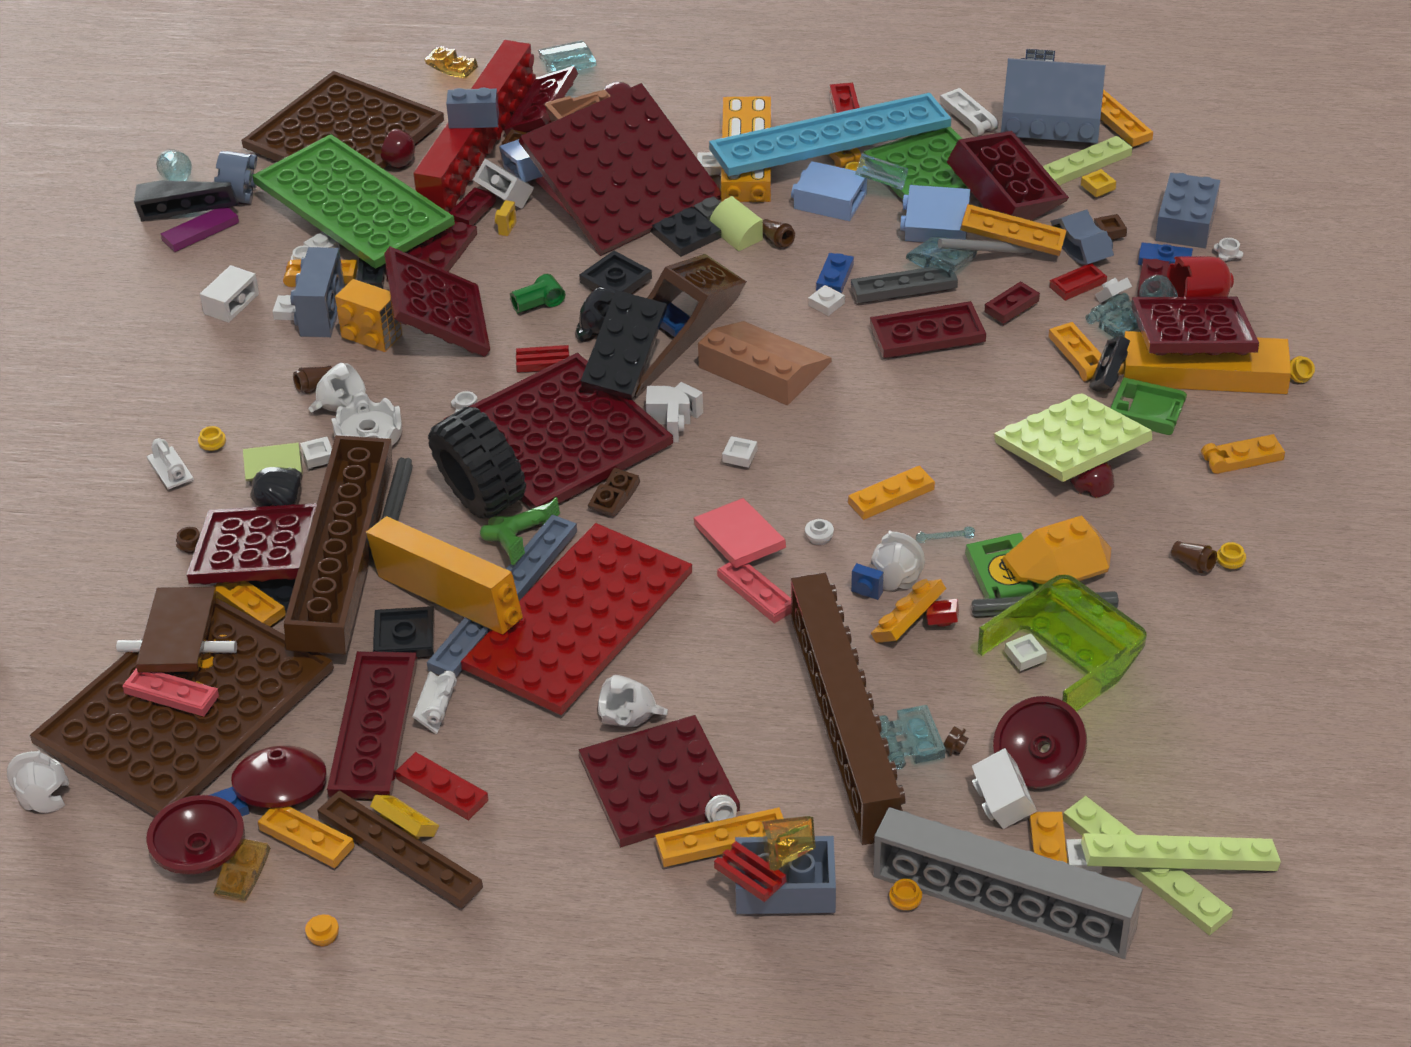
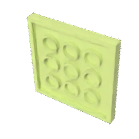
M1083 393L1073 395L1070 399L1060 404H1054L1049 409L1038 414H1032L1027 419L1016 424H1010L1005 429L994 433L995 443L1062 482L1153 440L1151 429Z

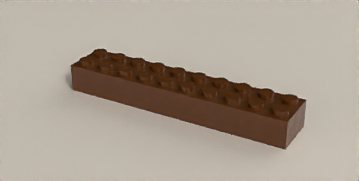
M335 436L284 620L286 650L346 654L371 555L366 531L379 522L393 465L391 439Z
M826 572L791 578V621L861 844H874L875 834L888 808L903 811L901 805L906 803L905 792L902 785L897 786L896 765L894 761L889 762L888 741L886 737L881 738L882 727L878 714H873V697L871 692H866L865 673L863 669H858V652L856 647L851 648L850 628L843 624V607L841 604H836L837 591L835 584L829 583Z

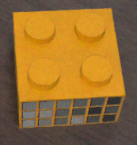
M352 279L335 296L342 338L386 352L402 335L401 323L394 319L390 291Z

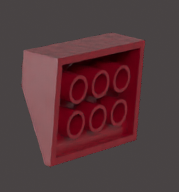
M1013 131L959 139L947 160L954 173L970 189V192L973 193L985 209L1031 221L1069 199L1068 195Z

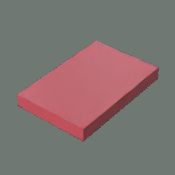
M744 498L694 517V525L735 568L786 548L785 539Z

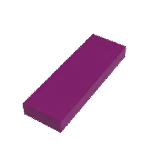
M229 207L214 209L160 233L161 239L169 248L176 252L238 224L239 219L238 215Z

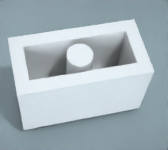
M484 159L473 178V181L502 199L515 202V206L521 209L534 189L533 186L487 159Z
M230 265L200 293L203 313L229 323L259 295L256 274Z
M1005 748L972 765L976 776L972 782L981 797L984 796L986 802L982 803V807L990 821L996 819L1000 826L1005 829L1037 812L1019 767Z

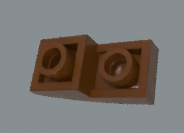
M614 468L606 483H600L588 503V508L611 516L616 515L637 489L640 483L639 475Z

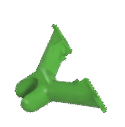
M555 497L550 503L514 516H493L489 519L488 525L481 527L480 536L486 541L500 542L510 558L511 565H514L525 553L523 538L517 537L516 534L539 524L544 525L551 515L558 516L560 514L558 499Z

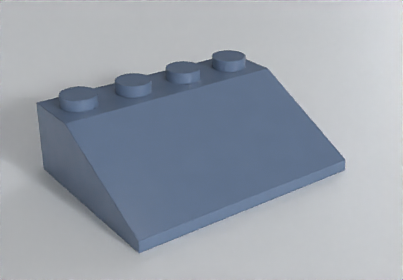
M1008 58L1001 132L1013 131L1017 137L1098 143L1106 65Z

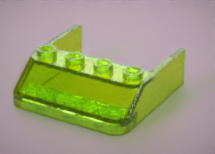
M1058 575L979 627L978 653L981 656L1019 630L1031 631L1087 673V675L1063 691L1062 701L1069 704L1075 711H1078L1121 680L1145 647L1147 634L1141 625L1070 575Z

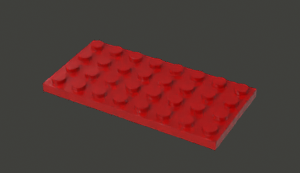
M595 523L519 601L523 618L503 635L490 630L461 660L462 669L562 715L690 576L692 564Z

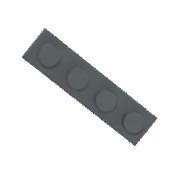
M951 264L851 279V289L857 303L958 288V279Z

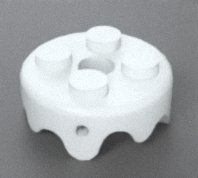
M364 392L357 393L350 405L346 407L339 406L336 418L331 419L334 437L341 435L391 439V445H394L402 433L400 407H394L387 398H383L380 403H374Z

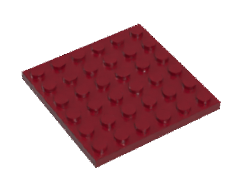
M642 83L526 133L519 138L520 145L600 256L650 233L653 224L677 214L683 209L691 206L695 208L694 205L706 198L714 196L717 200L721 199L719 187Z
M578 352L468 406L480 409L481 413L484 412L490 421L497 425L498 430L504 434L506 441L513 448L514 454L521 464V470L525 475L526 491L521 500L531 509L550 503L555 497H557L559 504L605 480L610 476L614 468L624 470L673 444V435L633 400L581 386V378L588 361Z

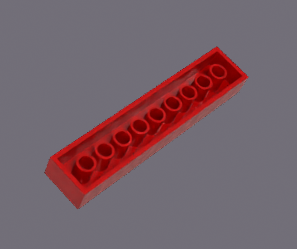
M504 40L471 88H497L499 107L498 127L449 128L447 123L413 173L415 190L448 213L456 206L460 196L465 193L469 182L473 181L478 168L488 153H491L495 142L501 138L503 129L536 79V75L533 73L534 54H531V44Z

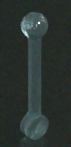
M965 527L961 531L932 534L919 532L916 535V540L919 543H924L930 539L958 536L973 538L975 536V529L973 527Z

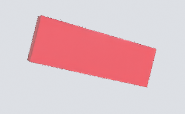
M729 562L717 569V576L774 624L791 614V598L749 563L735 568Z
M137 668L122 686L124 694L203 717L219 697L218 688L162 672L140 673L137 672Z

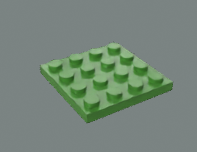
M951 127L911 135L863 151V159L902 200L904 195H909L910 185L968 189L947 163L957 141L963 139Z

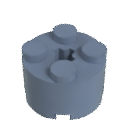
M221 151L219 153L216 163L218 175L214 177V182L231 183L236 199L240 203L251 204L252 188L257 187L253 182L252 176L257 166V155L231 151Z

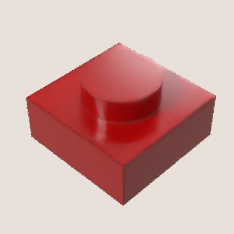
M958 599L934 601L927 609L928 625L945 627L958 622Z

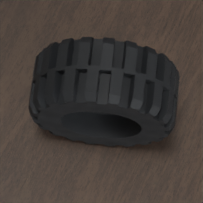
M463 407L431 428L428 435V444L432 450L433 459L436 461L440 473L444 476L445 482L453 490L454 495L460 499L464 507L468 508L473 515H477L478 518L490 519L522 499L526 491V482L524 481L525 475L521 470V464L516 458L513 448L506 441L504 434L498 430L497 425L490 421L484 412L481 413L478 408Z

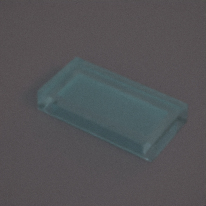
M861 154L855 175L902 190L908 168Z

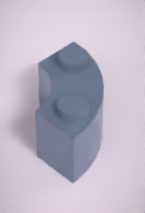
M1088 209L1050 221L1053 227L1067 230L1062 248L1074 261L1085 265L1114 256L1111 238L1108 236L1107 231L1101 230L1095 225Z

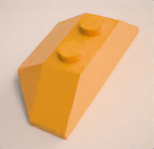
M1081 515L1034 530L1009 551L1002 560L1018 581L1027 582L1030 580L1039 584L1063 587L1108 572L1111 547L1097 529Z

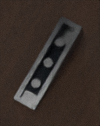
M159 180L137 184L134 204L141 222L238 205L234 190L229 182Z

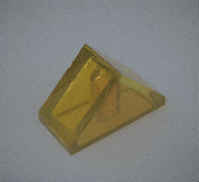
M803 816L762 821L764 853L770 870L776 871L816 848L813 817Z

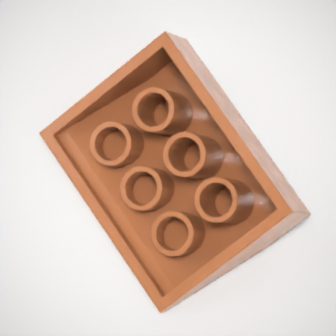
M745 321L714 328L698 342L699 368L787 406L832 362V358Z

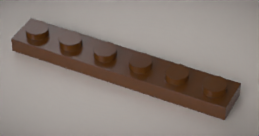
M340 790L317 810L319 819L353 838L354 841L461 909L483 888L482 879Z

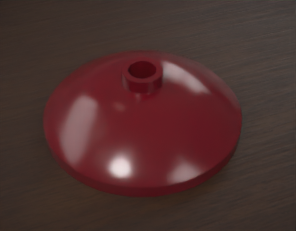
M1049 696L1027 698L1012 706L1000 719L993 739L994 754L1005 748L1017 763L1028 788L1052 787L1067 780L1082 763L1087 749L1086 728L1079 714L1066 702ZM1043 745H1050V749L1047 752H1041Z
M273 746L250 754L236 766L231 777L232 789L239 799L250 805L264 808L287 807L304 802L316 795L326 782L327 771L323 760L307 749L296 746Z
M195 795L179 799L163 808L150 823L146 842L152 859L160 867L178 874H199L223 865L235 855L243 842L245 827L241 813L229 801L211 795Z

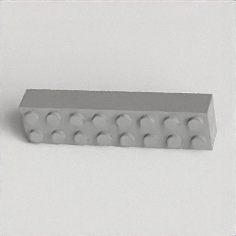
M890 807L875 834L873 876L875 878L893 884L900 879H911L918 884L924 894L1115 957L1126 958L1137 930L1143 891L1141 887Z

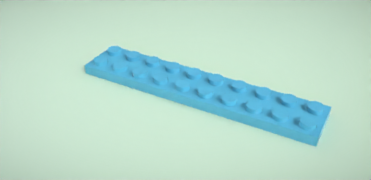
M925 93L709 141V150L726 174L733 176L928 131H936L951 127L952 118L931 93Z

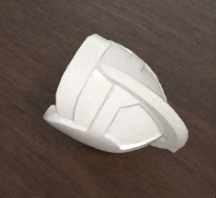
M339 363L331 368L318 382L316 400L308 408L309 411L313 412L322 407L329 411L337 412L339 406L346 407L350 405L357 393H365V384L354 367L348 363Z
M889 530V533L882 537L881 544H878L875 548L870 564L874 565L879 571L884 572L883 590L910 589L917 583L918 576L923 571L925 557L921 546L915 539L904 533Z
M613 675L606 679L602 685L598 701L599 715L602 718V723L607 725L635 727L646 722L654 713L660 715H667L668 709L656 705L648 687L620 675Z
M40 750L19 754L11 760L7 768V779L12 789L16 792L18 801L25 810L49 813L65 806L60 795H51L60 785H66V787L69 785L65 771L57 760L41 753Z

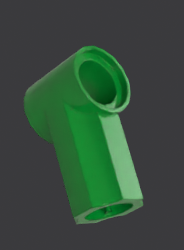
M543 274L536 279L534 284L512 291L510 293V300L518 314L544 304L548 307H556L564 301L566 293L554 276Z

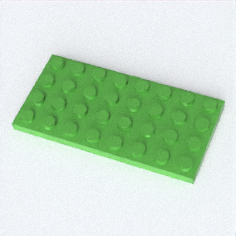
M331 134L252 175L255 185L375 269L386 263L384 253L389 246L406 252L455 224L453 215Z

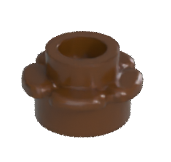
M185 527L179 530L176 538V547L180 551L187 553L194 552L200 537L199 530L195 527Z
M954 726L942 746V748L949 751V755H952L954 751L958 754L962 752L969 739L964 735L966 729L960 730Z

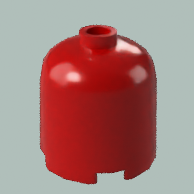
M1212 256L1174 257L1175 263L1168 266L1167 289L1172 288L1173 297H1227L1234 284L1233 274L1221 258Z

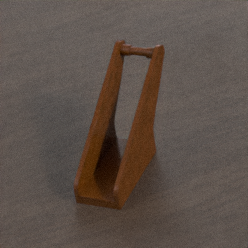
M706 254L664 268L647 298L666 303L668 306L679 294L685 292L699 303L688 322L643 374L635 392L636 397L640 396L647 389V386H650L734 304L747 281Z

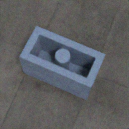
M457 88L448 90L446 106L449 128L498 127L499 107L497 88Z

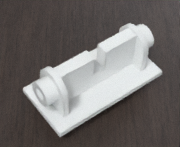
M155 439L152 443L153 454L148 455L147 459L166 488L171 489L194 480L172 446L169 447L164 439Z
M431 671L429 672L413 714L414 719L435 734L439 731L454 689L453 687L457 683L456 676L452 671H445L439 676Z

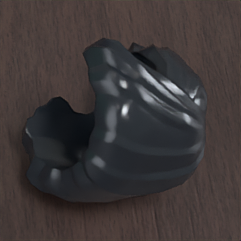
M267 467L260 470L252 481L251 499L258 507L296 505L302 473L290 467Z

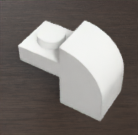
M647 386L646 412L659 424H667V431L673 435V442H679V431H684L685 424H691L688 396L671 386Z

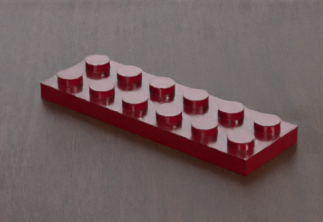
M357 651L327 786L329 798L339 790L351 798L373 799L375 795L392 796L396 776L395 771L397 770L416 672V653Z

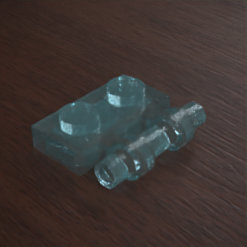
M1126 293L1109 298L1104 305L1095 306L1085 317L1089 324L1096 321L1099 322V328L1114 338L1124 337L1125 331H1134L1139 328L1131 308L1132 300L1129 301V296Z
M927 705L897 710V720L889 721L886 715L880 716L882 727L880 735L881 738H887L889 745L888 759L895 762L896 769L905 767L904 757L912 755L915 764L945 758V747ZM903 734L905 741L897 742L896 736Z

